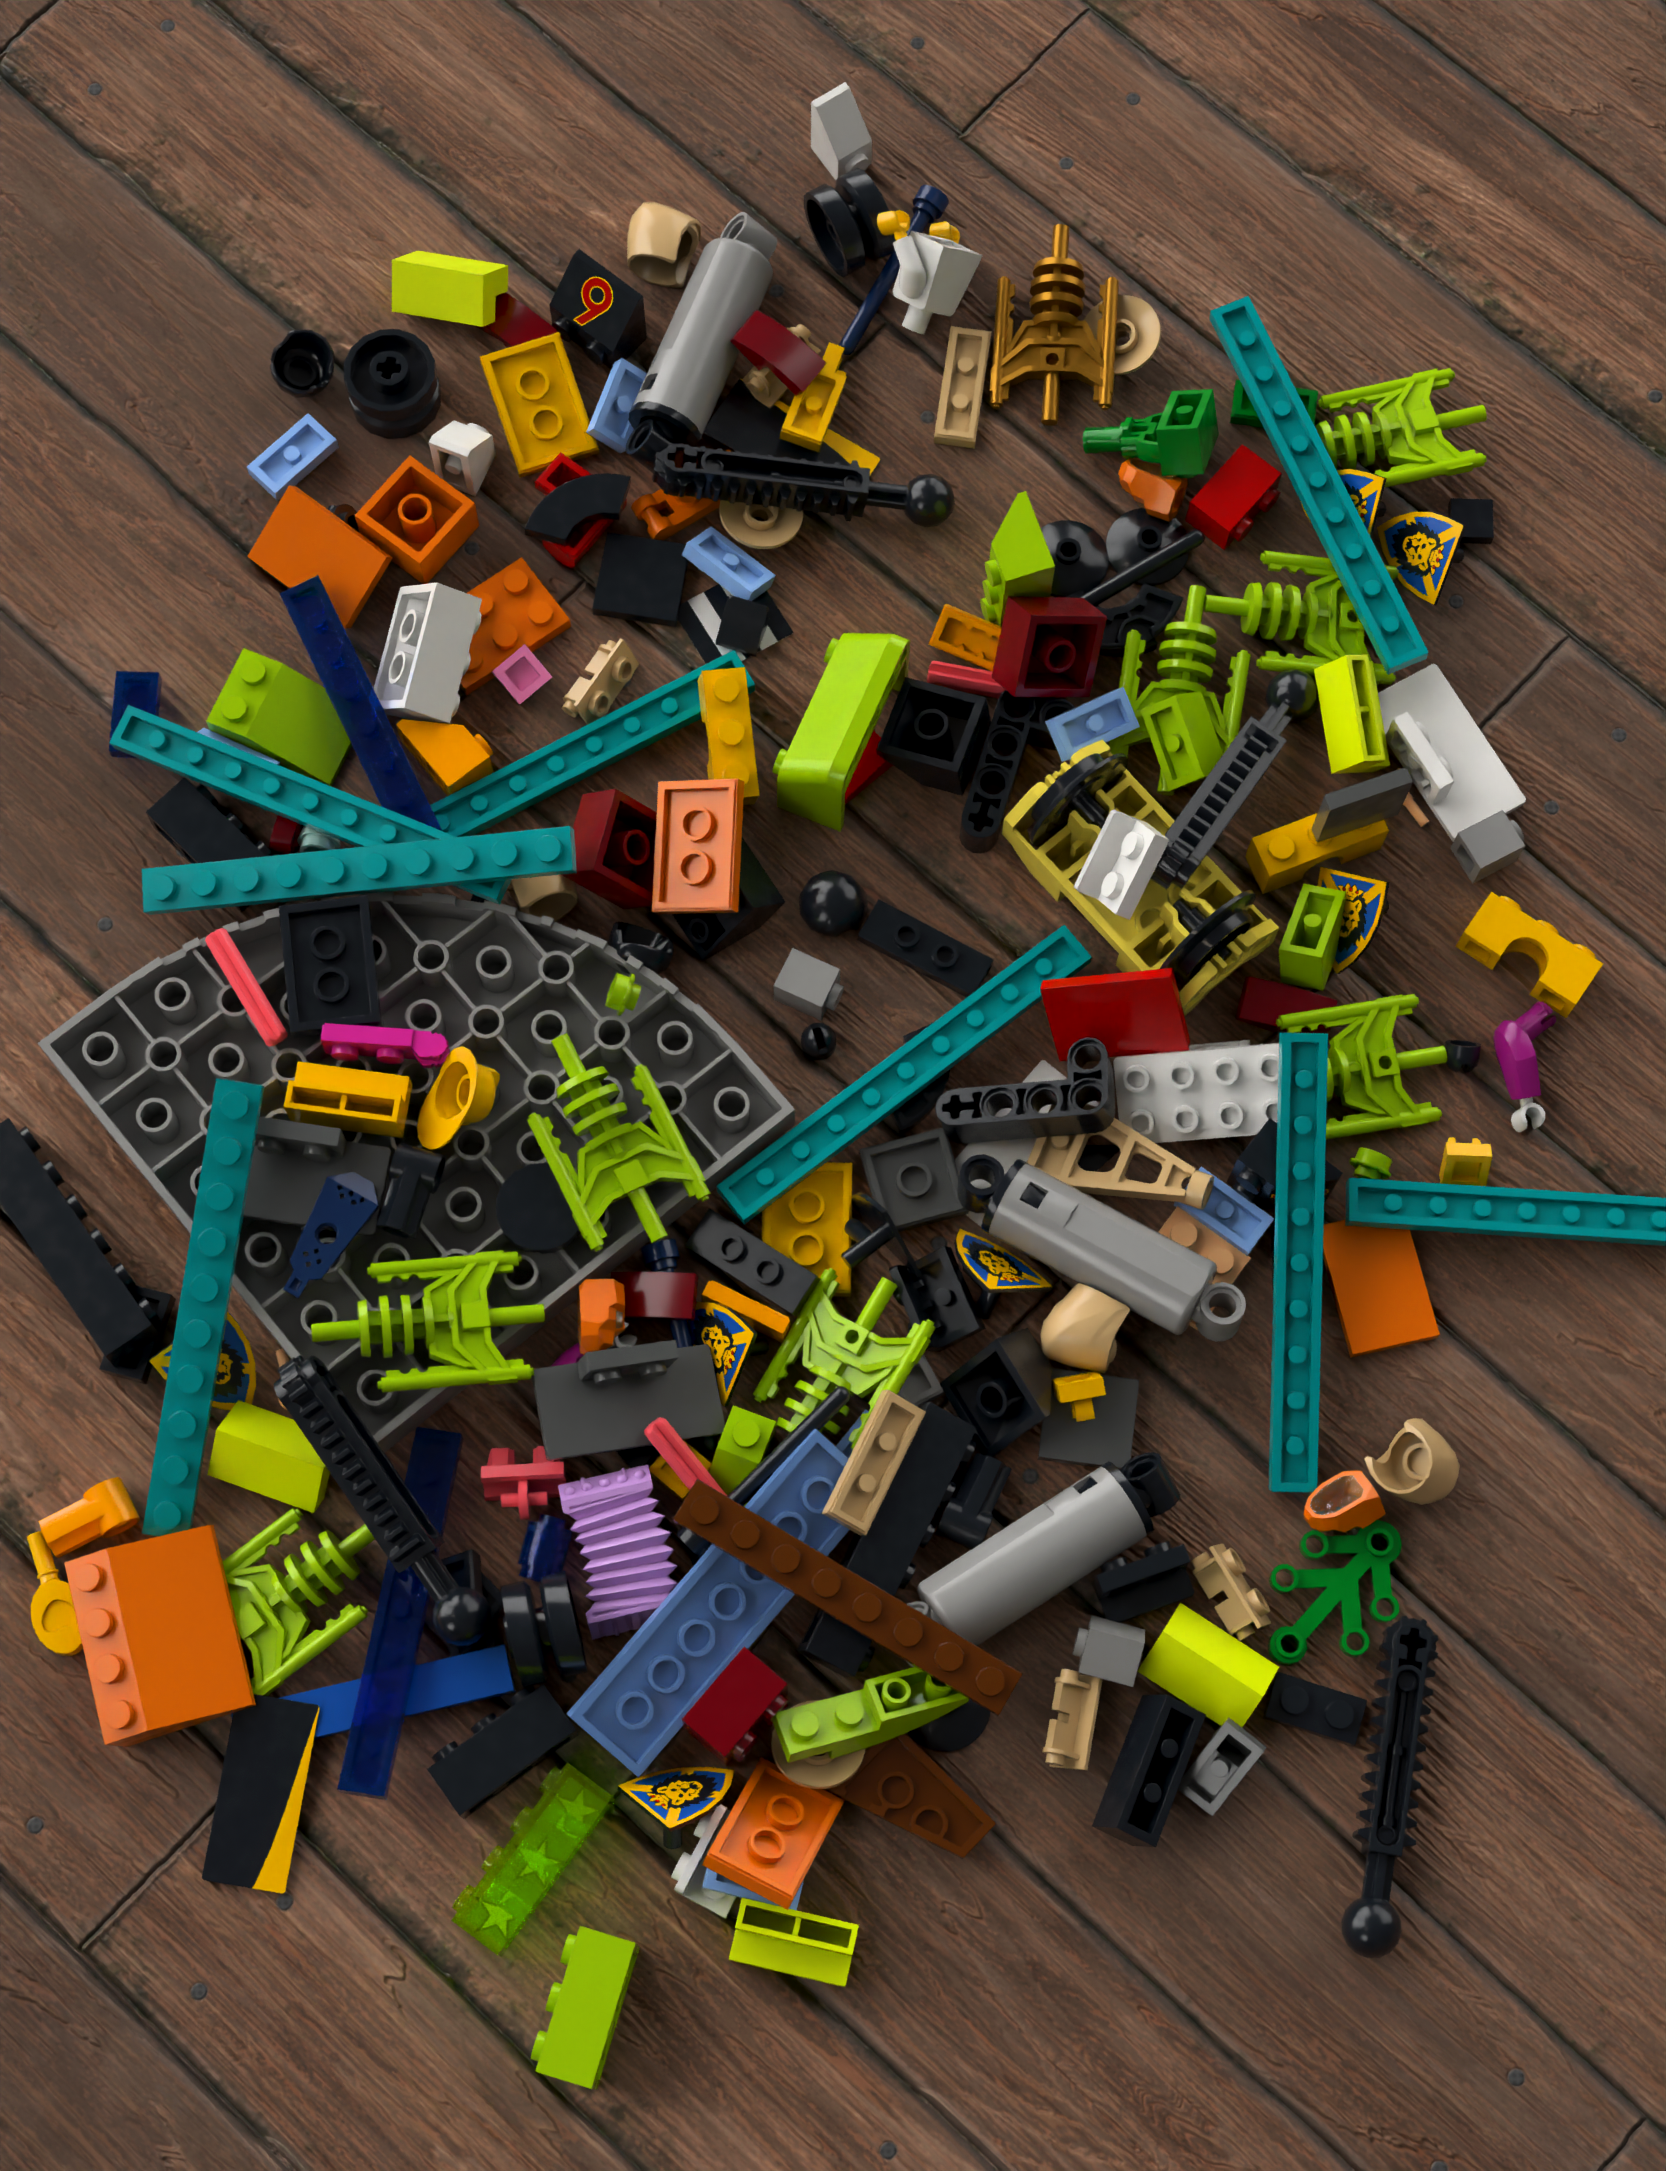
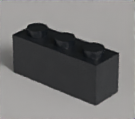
M185 777L146 811L153 828L191 864L274 856L273 852L263 842L258 841L254 845L244 835L248 831L234 814L229 812L224 816L215 807L218 801L206 787L199 784L195 788ZM250 905L236 906V908L242 913Z
M544 1684L537 1689L533 1686L525 1687L509 1700L512 1707L499 1717H496L494 1713L487 1715L471 1728L474 1735L459 1746L453 1741L433 1755L432 1759L435 1764L427 1770L461 1818L466 1819L579 1735Z
M1142 1695L1092 1827L1131 1846L1156 1847L1206 1714L1169 1695Z

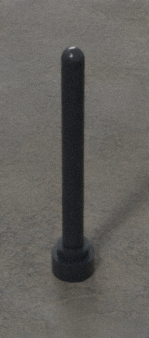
M1198 529L1190 531L1078 598H1084L1093 606H1098L1203 544L1205 540L1204 533Z
M842 1386L835 1388L727 1497L744 1506L814 1429L819 1431L850 1400L849 1390ZM684 1527L676 1533L685 1545L699 1558L712 1545Z

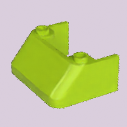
M843 633L839 640L832 638L824 657V662L828 663L823 676L789 749L785 750L782 748L773 766L772 773L778 775L777 807L841 832L844 826L845 792L892 689L900 691L905 677H908L909 639L888 633Z

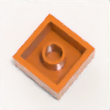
M411 455L355 514L359 533L393 557L392 562L422 584H428L480 526L475 503Z

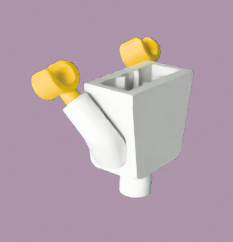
M902 210L882 212L877 217L878 228L885 236L894 234L896 241L892 244L900 263L893 295L910 304L902 326L919 334H924L932 313L952 316L955 313L983 255L958 244L960 240L958 229L946 221L931 224L930 235L911 231L910 235L907 236L906 231L910 228V217L906 212Z

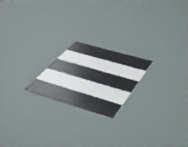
M720 584L680 605L678 621L705 664L733 651L732 649L716 645V638L728 597L732 595ZM767 590L752 601L769 608V622L758 652L794 633ZM736 651L741 661L752 656Z

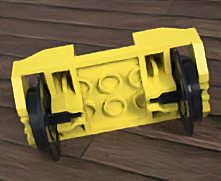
M1102 739L1079 749L1071 756L1070 765L1063 762L1060 765L1061 769L1059 772L1055 771L1052 776L1051 774L1047 775L1045 782H1038L1004 818L1002 835L1012 845L1029 872L1057 902L1066 896L1119 953L1116 966L1122 973L1173 968L1175 978L1179 976L1186 983L1179 992L1185 1016L1214 987L1243 963L1258 956L1274 942L1279 927L1271 918L1267 919L1253 905L1256 894L1252 890L1242 893L1208 855H1206L1182 889L1172 883L1166 890L1150 879L1130 920L1114 914L1098 899L1080 893L1074 888V884L1111 810H1117L1147 822L1163 835L1166 834L1175 821L1126 769L1128 758L1122 753L1113 755L1110 752L1111 748ZM1034 821H1036L1037 823L1034 826L1029 839L1027 829L1033 824ZM1031 843H1032L1034 846L1039 847V848H1038L1037 850H1035V849L1033 848V846L1031 845Z

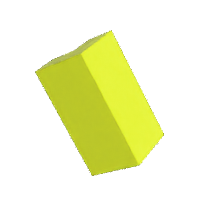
M415 251L392 259V312L479 327L495 322L496 296L508 291V265L424 251Z
M1368 654L1345 655L1314 669L1331 774L1375 772L1390 766L1373 661H1369Z
M238 1400L216 1429L207 1475L315 1513L325 1497L331 1473L294 1419Z
M1180 1602L1137 1671L1192 1708L1206 1714V1717L1221 1726L1230 1718L1240 1727H1243L1265 1695L1279 1666Z
M742 1898L729 1961L845 1988L859 1925L793 1909L787 1910L780 1906Z

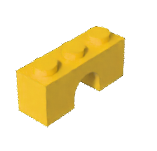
M745 667L702 671L697 682L702 723L706 725L708 737V780L740 779L744 781L743 805L754 804L760 795Z
M1316 813L1253 837L1245 857L1262 894L1301 880L1307 870L1329 858L1338 856L1341 864L1381 849L1389 832L1385 821L1382 820L1317 842L1311 830L1317 816Z
M1493 892L1487 897L1455 946L1491 970H1493L1501 957L1507 953L1522 952L1529 955L1535 960L1539 968L1538 982L1529 995L1546 1003L1551 1009L1565 1018L1568 1017L1603 965L1602 962L1596 959L1595 954L1589 948L1581 944H1572L1561 937L1557 929L1550 923L1543 920L1536 921L1522 912L1517 902L1506 896L1499 897Z

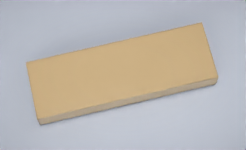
M950 327L934 443L975 449L992 331Z
M882 1390L822 1514L860 1536L867 1535L926 1412L890 1390Z

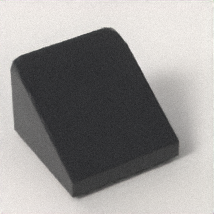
M730 595L725 605L716 638V645L756 657L769 622V608L765 605Z

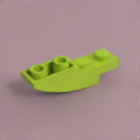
M912 1667L865 1680L864 1687L861 1690L779 1711L773 1719V1724L788 1763L828 1752L830 1759L905 1734L967 1703L969 1699L917 1667Z

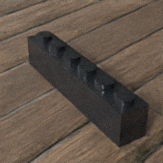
M7 1118L0 1123V1204L105 1357L115 1368L123 1365L142 1352L143 1348L153 1340L162 1338L153 1325L160 1318L145 1297L137 1302L129 1289L135 1286L136 1283L121 1262L114 1267L110 1263L106 1254L112 1248L97 1228L89 1232L81 1220L89 1215L74 1194L65 1198L58 1188L65 1181L50 1160L43 1164L40 1162L35 1152L41 1149V1146L26 1126L18 1130L12 1121Z
M931 1402L918 1406L926 1413L867 1535L860 1536L855 1533L840 1562V1565L892 1596H895L898 1587L904 1589L911 1580L916 1565L911 1561L918 1547L924 1548L935 1531L936 1523L931 1520L938 1506L944 1507L950 1500L956 1487V1482L952 1481V1478L959 1465L965 1466L976 1447V1442L971 1439L977 1427ZM817 1609L796 1652L843 1677H855L857 1671L863 1673L868 1667L875 1648L870 1646L872 1640L822 1610Z

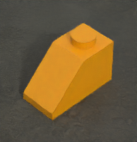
M402 719L396 724L401 742L446 796L494 773L490 756L493 755L492 749L480 734H476L473 737L464 725Z

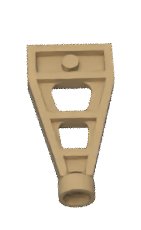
M1086 1104L1083 1107L1084 1110L1096 1108V1106ZM1051 1105L1048 1113L1052 1111L1056 1107V1105ZM1114 1118L1107 1129L1101 1132L1037 1138L1027 1160L1028 1164L1083 1193L1180 1202L1201 1210L1205 1208L1214 1184L1213 1175L1196 1170L1193 1166ZM1100 1135L1118 1146L1121 1153L1114 1169L1108 1172L1086 1171L1079 1167L1078 1162L1090 1136ZM1141 1154L1162 1166L1160 1175L1155 1183L1149 1184L1125 1177L1133 1155ZM1186 1179L1190 1180L1187 1190L1182 1189V1183Z

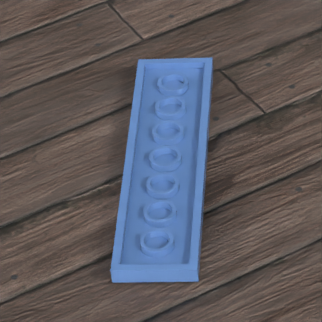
M814 1429L776 1469L745 1505V1508L825 1556H828L850 1530L822 1514L849 1458L817 1429ZM711 1545L566 1714L639 1778L683 1726L682 1718L741 1649L744 1646L749 1649L795 1594L714 1545Z

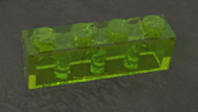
M568 1762L562 1770L554 1767L539 1787V1791L544 1794L533 1810L528 1806L524 1807L510 1827V1830L515 1833L504 1849L497 1845L481 1866V1869L486 1872L484 1877L475 1888L470 1884L467 1885L452 1906L457 1913L451 1921L500 1957L503 1956L615 1801L611 1794Z

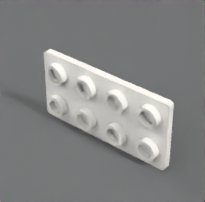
M1431 664L1378 693L1386 742L1403 768L1408 769L1413 783L1453 842L1458 832L1501 810L1507 815L1524 805L1526 801L1525 796L1436 664Z
M1250 1040L1194 1044L1190 1045L1187 1051L1116 1057L1113 1061L1119 1121L1154 1143L1257 1135L1269 1118L1277 1123L1279 1043L1250 1045Z

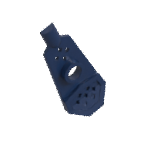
M355 1172L328 1176L289 1260L294 1271L284 1286V1291L299 1298L309 1280H321L364 1224L378 1210L379 1202L373 1182ZM325 1228H332L336 1231V1239L330 1244L322 1243L319 1238L321 1231Z

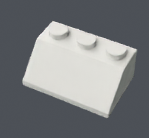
M440 583L400 587L368 710L410 720L450 723L451 718L456 714L459 707L460 696L458 690L462 676L465 675L470 665L471 656L469 648L472 637L479 629L481 623V612L479 610L482 599Z

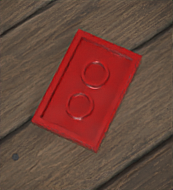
M1173 968L1042 981L1040 991L1059 1062L1067 1061L1068 1051L1072 1044L1086 1037L1096 1038L1105 1045L1109 1057L1189 1050L1191 1041Z

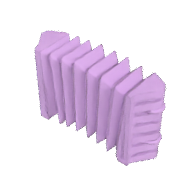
M648 1464L629 1469L623 1467L620 1471L586 1479L581 1477L580 1480L558 1485L563 1513L576 1520L570 1530L580 1533L574 1541L584 1545L580 1555L590 1559L582 1570L592 1573L585 1582L593 1588L585 1597L595 1601L591 1609L586 1612L592 1640L603 1636H619L620 1633L632 1629H640L671 1593L670 1591L678 1584L677 1581L669 1577L678 1566L668 1561V1558L675 1549L664 1544L672 1532L658 1527L665 1515L653 1512V1509L660 1500L648 1497L653 1490Z

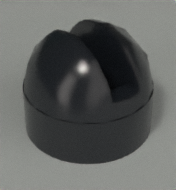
M813 1023L808 1026L801 1036V1047L804 1054L810 1059L817 1061L829 1058L836 1048V1035L832 1028L824 1023ZM813 1032H821L825 1048L818 1050Z
M1447 1040L1445 1042L1447 1052L1446 1064L1453 1072L1457 1073L1461 1068L1464 1073L1471 1072L1478 1065L1481 1052L1480 1043L1466 1040Z

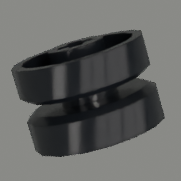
M856 168L839 176L836 180L835 189L827 184H823L804 195V210L812 235L822 255L837 275L844 278L862 269L865 266L866 257L876 262L895 252L892 244L896 241L894 234L883 235L877 225L878 214L887 212L889 209L881 192L864 170Z
M383 329L363 336L351 347L344 362V382L349 394L351 408L358 423L371 434L386 439L407 438L422 432L435 419L441 406V388L437 377L436 364L428 345L409 332L400 329Z
M566 1571L542 1576L539 1588L543 1606L538 1608L536 1607L532 1589L525 1581L501 1586L506 1638L511 1657L515 1659L523 1687L547 1682L550 1675L547 1651H553L557 1669L565 1678L588 1672L579 1622Z

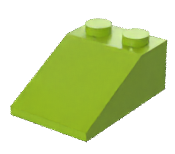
M243 648L206 723L209 730L280 761L279 766L332 787L362 727L367 712L285 664Z

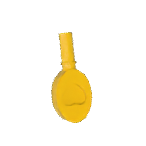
M38 1531L27 1536L38 1573L37 1579H40L41 1584L33 1595L31 1602L32 1625L39 1640L46 1648L62 1656H73L79 1653L83 1646L69 1583L60 1580L58 1576L59 1570L56 1569L50 1547L42 1532Z

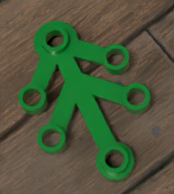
M1376 1520L1364 1529L1360 1528L1357 1535L1325 1536L1322 1532L1312 1530L1301 1538L1299 1550L1303 1557L1308 1560H1318L1325 1554H1356L1344 1568L1296 1570L1288 1564H1281L1274 1568L1269 1576V1584L1279 1594L1290 1593L1293 1589L1326 1588L1292 1627H1281L1271 1635L1268 1641V1652L1276 1663L1283 1666H1291L1299 1662L1307 1651L1306 1639L1339 1602H1341L1343 1634L1339 1640L1341 1651L1349 1657H1358L1367 1651L1370 1642L1367 1633L1362 1629L1358 1580L1369 1568L1371 1569L1374 1599L1369 1605L1371 1617L1379 1623H1388L1398 1615L1399 1603L1392 1595L1389 1564L1399 1556L1402 1543L1398 1531L1391 1524ZM1372 1536H1382L1387 1543L1386 1549L1383 1551L1375 1550L1371 1545ZM1308 1538L1318 1539L1322 1545L1321 1552H1310L1306 1547V1540ZM1280 1571L1289 1573L1292 1578L1291 1586H1280L1276 1581V1574ZM1385 1600L1389 1602L1392 1607L1390 1616H1382L1378 1613L1376 1609L1378 1601ZM1355 1634L1362 1640L1360 1650L1354 1651L1347 1646L1346 1639L1348 1635ZM1283 1637H1292L1296 1641L1297 1649L1295 1652L1287 1653L1282 1649L1281 1639Z

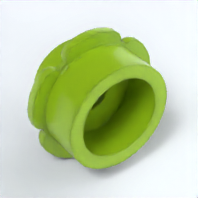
M616 973L610 986L605 1007L617 1010L618 1016H621L625 1009L633 1011L638 1001L641 986L634 983L635 975L633 973L629 977Z
M1360 1147L1355 1158L1349 1159L1350 1165L1355 1168L1353 1175L1356 1178L1386 1180L1391 1176L1389 1169L1392 1160L1382 1153Z

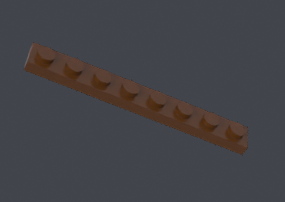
M698 1479L673 1518L675 1523L997 1716L1001 1713L1023 1674Z

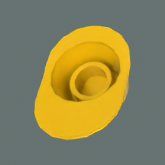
M461 1046L454 1048L447 1055L440 1073L421 1107L417 1123L418 1138L422 1146L429 1150L444 1147L452 1140L461 1126L484 1120L493 1107L500 1074L492 1068L478 1064L470 1049Z

